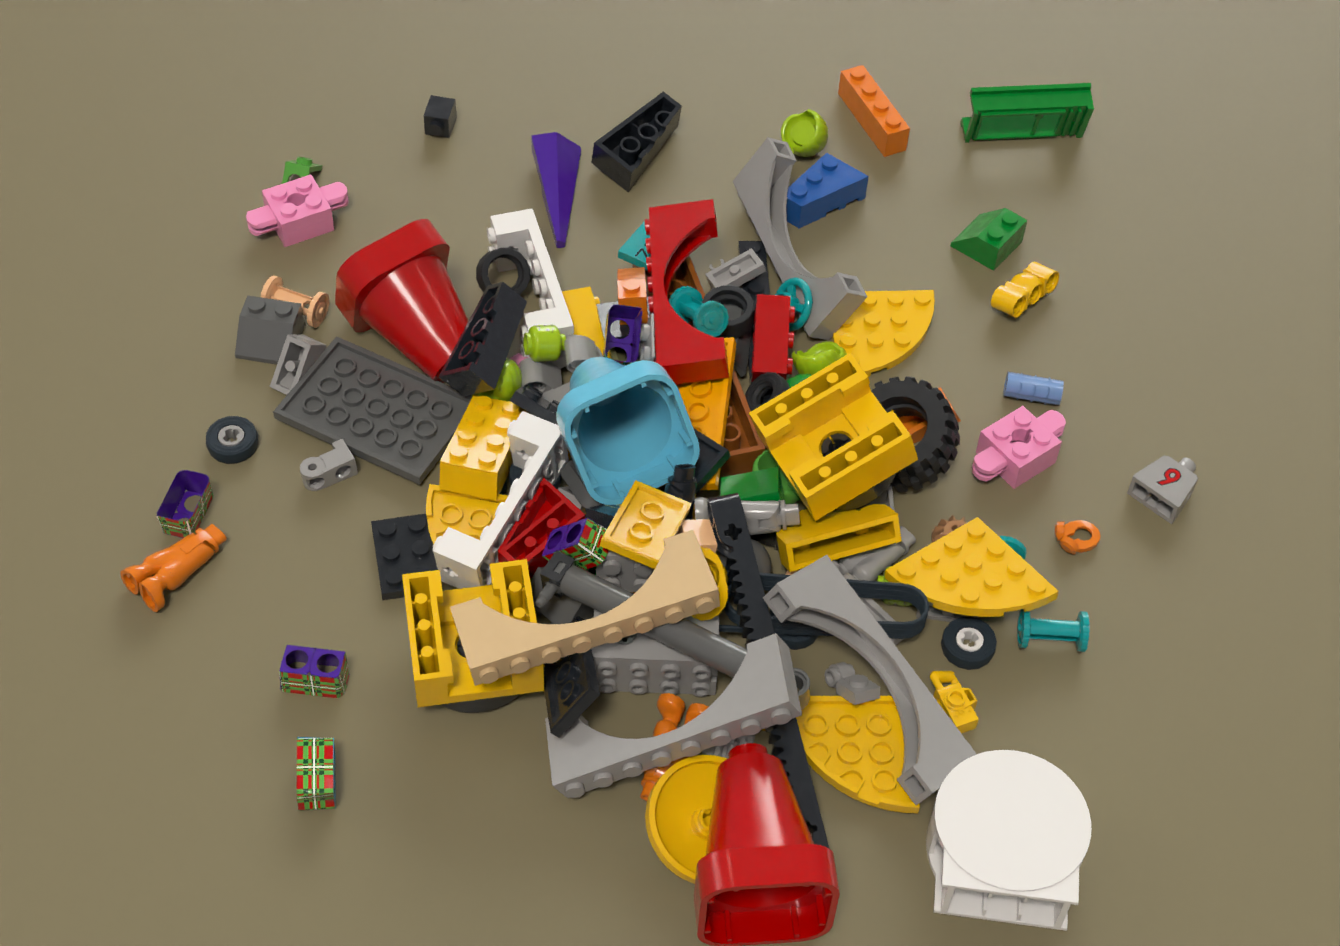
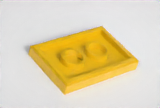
M635 480L601 538L600 546L655 569L664 551L663 539L678 533L690 511L692 503Z

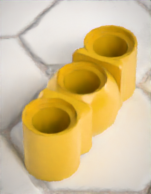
M1031 262L1023 270V273L1015 275L1010 282L1007 281L1005 285H1001L995 290L991 298V306L1014 318L1019 317L1023 311L1027 310L1029 305L1035 304L1040 297H1044L1046 293L1049 294L1055 289L1059 281L1058 271L1038 262Z

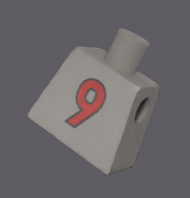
M1162 456L1133 476L1127 494L1170 524H1173L1191 497L1198 481L1197 475L1193 473L1196 470V465L1190 458L1185 457L1178 463L1169 456Z

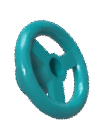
M795 277L783 282L775 294L790 296V306H795V312L802 313L797 321L789 323V331H796L806 323L813 304L809 285L803 279ZM796 286H799L803 291L804 304L800 303L796 297Z

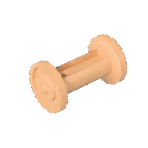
M275 275L269 277L261 292L262 298L301 303L303 315L307 316L308 325L314 328L321 325L329 309L328 294L318 292L314 297H310L283 287L282 278ZM306 304H310L308 309L304 308Z

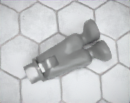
M695 498L696 520L709 519L707 498ZM741 500L750 535L778 532L781 530V525L783 530H787V526L800 525L799 504H785V500Z
M900 526L901 542L839 558L837 561L832 560V562L845 579L875 581L877 576L888 566L909 552V547L916 542V539L905 527Z

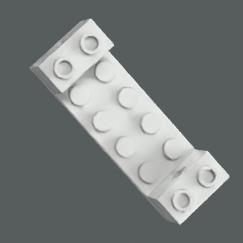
M533 209L490 216L491 227L487 228V235L492 246L488 247V252L498 248H512L520 252L528 262L530 275H533L532 286L535 295H540V311L523 314V326H519L522 342L524 333H528L529 328L534 325L553 324L559 328L560 334H565V336L574 335V325ZM498 258L493 261L496 263L498 272L517 269L516 265L507 258ZM520 344L521 355L529 358V355H525L523 344Z
M524 411L521 412L517 420H513L510 423L507 436L509 437L513 464L524 469V472L519 479L516 478L513 481L509 496L505 502H501L498 505L494 520L490 526L487 525L483 529L480 540L450 527L447 528L443 536H439L433 545V553L437 568L440 570L442 582L458 589L492 585L490 564L499 563L497 552L515 522L521 518L526 510L525 506L538 491L542 479L545 478L554 485L569 460L567 445L558 425Z

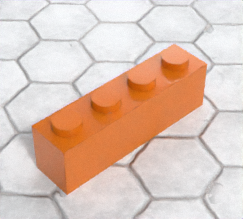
M860 65L841 71L838 94L882 155L886 157L906 151L910 127L866 68Z

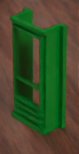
M1091 83L971 88L969 94L973 114L972 117H962L960 122L963 128L965 143H969L970 139L994 140L1056 137L1060 135H1076V138H1082L1094 111L1090 91Z

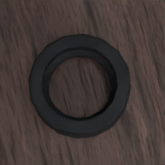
M498 248L487 252L479 260L476 267V280L479 288L485 292L487 286L492 285L488 278L490 264L498 258H507L516 265L518 271V279L511 289L520 295L527 288L530 281V268L524 256L512 248Z
M733 285L716 287L705 295L702 303L717 301L722 305L732 304L744 310L742 316L729 320L726 329L721 335L716 337L737 338L743 336L751 329L754 322V301L748 292Z

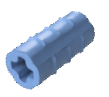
M1007 372L1003 396L1016 398L1017 400L1024 399L1030 400V402L1060 405L1064 382L1051 379L1050 377L1043 378L1036 375L1031 376L1023 373Z

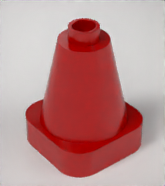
M418 219L355 252L340 266L336 276L335 305L355 332H365L373 328L431 379L444 383L439 378V375L464 331L468 318L447 272L449 245L429 219Z
M746 743L738 745L729 751V758L722 762L717 769L706 855L698 861L696 866L694 907L697 937L701 942L712 946L792 943L821 937L828 933L833 926L840 896L834 853L825 846L814 844L781 760L776 756L768 754L767 748L761 744Z

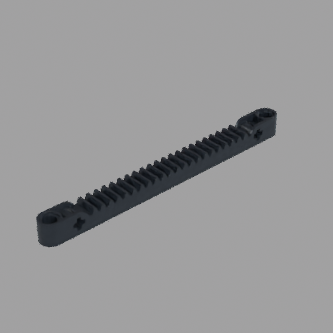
M733 493L707 498V509L717 542V550L724 557H727L725 569L729 570L728 581L732 582L731 592L735 593L733 601L734 604H738L736 613L740 616L739 626L743 627L742 638H746L745 648L747 649L746 644L773 635L775 632L768 605L763 599L765 593L739 494ZM796 717L792 718L788 723L776 724L765 728V731L770 733L768 743L773 745L771 755L779 758L783 764L809 832L812 834L811 837L814 844L829 848Z

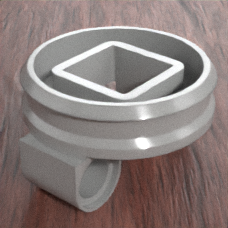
M567 335L564 341L565 351H561L558 360L534 362L530 357L522 360L519 364L522 373V386L527 388L530 385L543 393L542 398L551 403L553 400L560 402L570 391V382L562 385L561 368L567 366V369L573 373L582 362L593 357H603L593 340L583 335Z

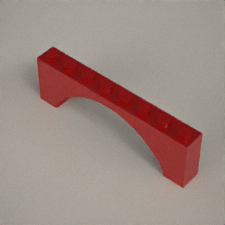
M709 199L649 207V219H645L646 235H650V238H645L647 254H651V257H646L648 274L652 273V276L647 277L649 293H653V296H648L650 313H654L656 358H654L653 362L661 365L675 384L729 378L728 357L724 337L716 338L692 327L674 311L668 301L670 283L683 261L699 246L711 238L718 237L714 200Z

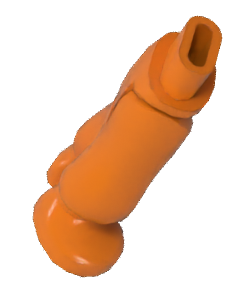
M213 524L204 530L198 528L195 530V533L192 532L175 544L147 556L142 564L126 567L120 572L121 579L130 592L135 595L140 593L145 604L152 611L158 612L165 605L164 589L175 590L181 586L191 574L219 551V545L225 542L227 538Z
M663 693L659 696L656 704L663 720L658 721L655 725L653 737L677 729L685 711V703L679 696L671 693ZM692 703L687 710L684 725L700 715L708 706ZM691 756L674 760L664 767H655L644 771L641 781L643 786L640 795L641 799L648 800L654 784L671 766Z

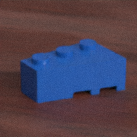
M826 153L788 187L786 204L787 222L797 228H801L826 217V213L833 209L841 210L845 208L847 203L855 199L858 201L865 199L869 176Z

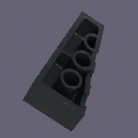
M663 91L594 142L591 163L629 193L678 127L682 105Z
M504 282L487 286L439 378L463 396L495 390L518 325L523 317L527 301Z

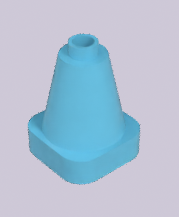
M593 357L582 362L575 369L570 379V391L560 401L556 412V419L577 472L594 500L605 505L622 504L635 480L658 488L668 483V477L673 475L675 465L696 464L700 452L698 439L679 389L661 365L653 361L641 360L624 366L607 357Z

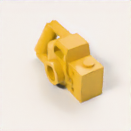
M932 671L930 680L936 689L933 696L961 734L976 729L979 718L974 711L977 699L972 690L962 688L953 671ZM942 683H951V685L943 687Z

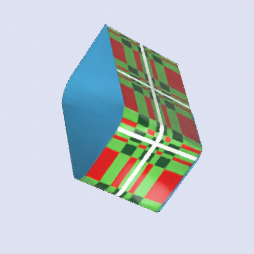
M297 737L298 810L336 808L334 738Z

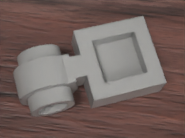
M839 662L830 665L825 670L824 676L828 686L836 688V693L852 704L857 705L880 698L881 687L864 675H855V670L851 664Z

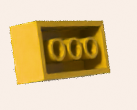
M473 395L440 460L439 489L497 501L513 463L509 437L507 436L508 427L513 420H517L522 411L526 413L528 411L511 401Z

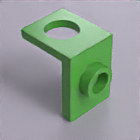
M300 156L297 157V160L286 161L282 184L289 182V178L293 174H297L302 178L310 175V172L321 171L322 165L312 163L313 159Z

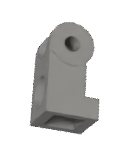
M343 439L332 443L333 450L319 457H309L302 461L300 472L306 489L311 491L322 490L358 474L355 458Z

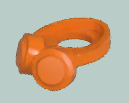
M1076 520L1065 524V521H1057L1055 525L1057 541H1059L1060 546L1067 553L1074 555L1077 552L1090 551L1098 545L1101 535L1098 528L1090 522ZM1078 529H1086L1091 533L1092 537L1084 541L1078 538L1073 540L1068 536L1074 535Z

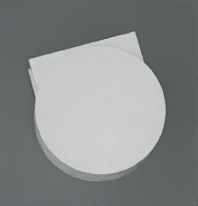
M994 750L976 754L952 769L938 791L926 835L927 857L935 876L933 913L1067 931L1069 907L1071 904L1078 905L1079 869L1090 844L1092 828L1089 809L1082 793L1062 770L1038 756L1015 750Z

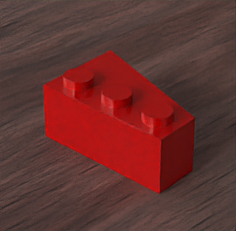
M757 294L753 322L751 382L767 372L777 373L785 380L787 375H792L793 358H788V349H793L794 332H789V323H794L795 306H790V296Z
M545 478L540 482L538 491L532 500L528 501L525 506L526 510L519 521L515 522L497 551L499 563L527 559L530 579L538 567H545L548 563V560L543 558L542 554L551 531L585 519V514Z

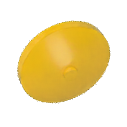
M697 755L675 763L654 784L646 805V830L656 855L675 875L695 884L697 863L706 855L717 769L722 762L727 760V758L716 755Z

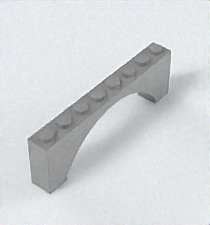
M767 137L733 180V183L782 283L790 278H801L806 281L811 289L813 304L810 316L803 325L805 332L809 337L829 340L833 333L837 332L867 298V295L857 276L837 272L833 277L818 278L810 273L799 261L790 241L786 215L789 179L792 167L797 160L787 142ZM796 286V297L800 303L804 304L803 291L799 286ZM796 311V313L800 317L802 313Z
M828 555L778 582L763 597L781 623L786 620L799 622L834 635L861 654L880 675L896 704L903 729L904 763L902 775L897 778V781L915 805H918L940 789L946 776L959 763L976 755L972 746L967 742Z
M776 633L746 644L747 654L739 670L723 693L696 718L665 734L641 739L613 737L589 727L588 721L581 715L558 738L550 733L549 719L545 718L552 786L567 798L580 797L587 791L598 787H608L615 781L626 777L639 776L643 771L667 766L674 760L698 755L702 750L726 745L733 739L757 734L761 729L776 724H785L792 718L801 716L802 711L789 647Z

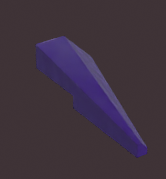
M557 132L531 135L532 153L541 182L542 197L556 248H564L566 246L576 178L579 170L581 147Z

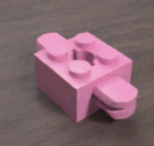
M308 175L262 190L264 206L247 212L248 229L255 236L275 230L284 247L334 231L332 211L348 205L347 187L341 182H335L319 188L313 176Z
M1021 406L980 432L976 449L977 455H975L972 464V473L976 478L985 482L1000 475L1013 489L1017 488L1056 463L1062 443L1058 437L1062 436L1066 424L1064 416L1058 411L1049 410L1036 418L1024 406Z

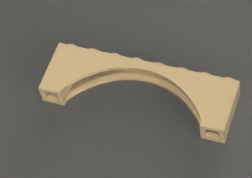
M694 530L663 539L664 551L644 585L619 606L591 619L566 624L526 622L493 610L483 604L481 597L451 606L452 616L474 685L492 683L498 678L513 673H523L529 668L544 663H554L562 657L575 653H585L593 647L606 643H616L624 637L636 633H646L655 627L667 623H677L683 618L698 613L705 614L714 608L720 607L718 587Z

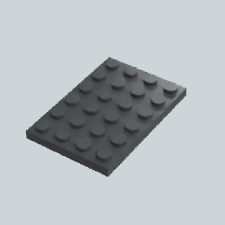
M336 336L273 413L275 419L331 445L333 442L343 439L353 455L420 485L443 456L473 396H463L451 386L434 381L426 375Z

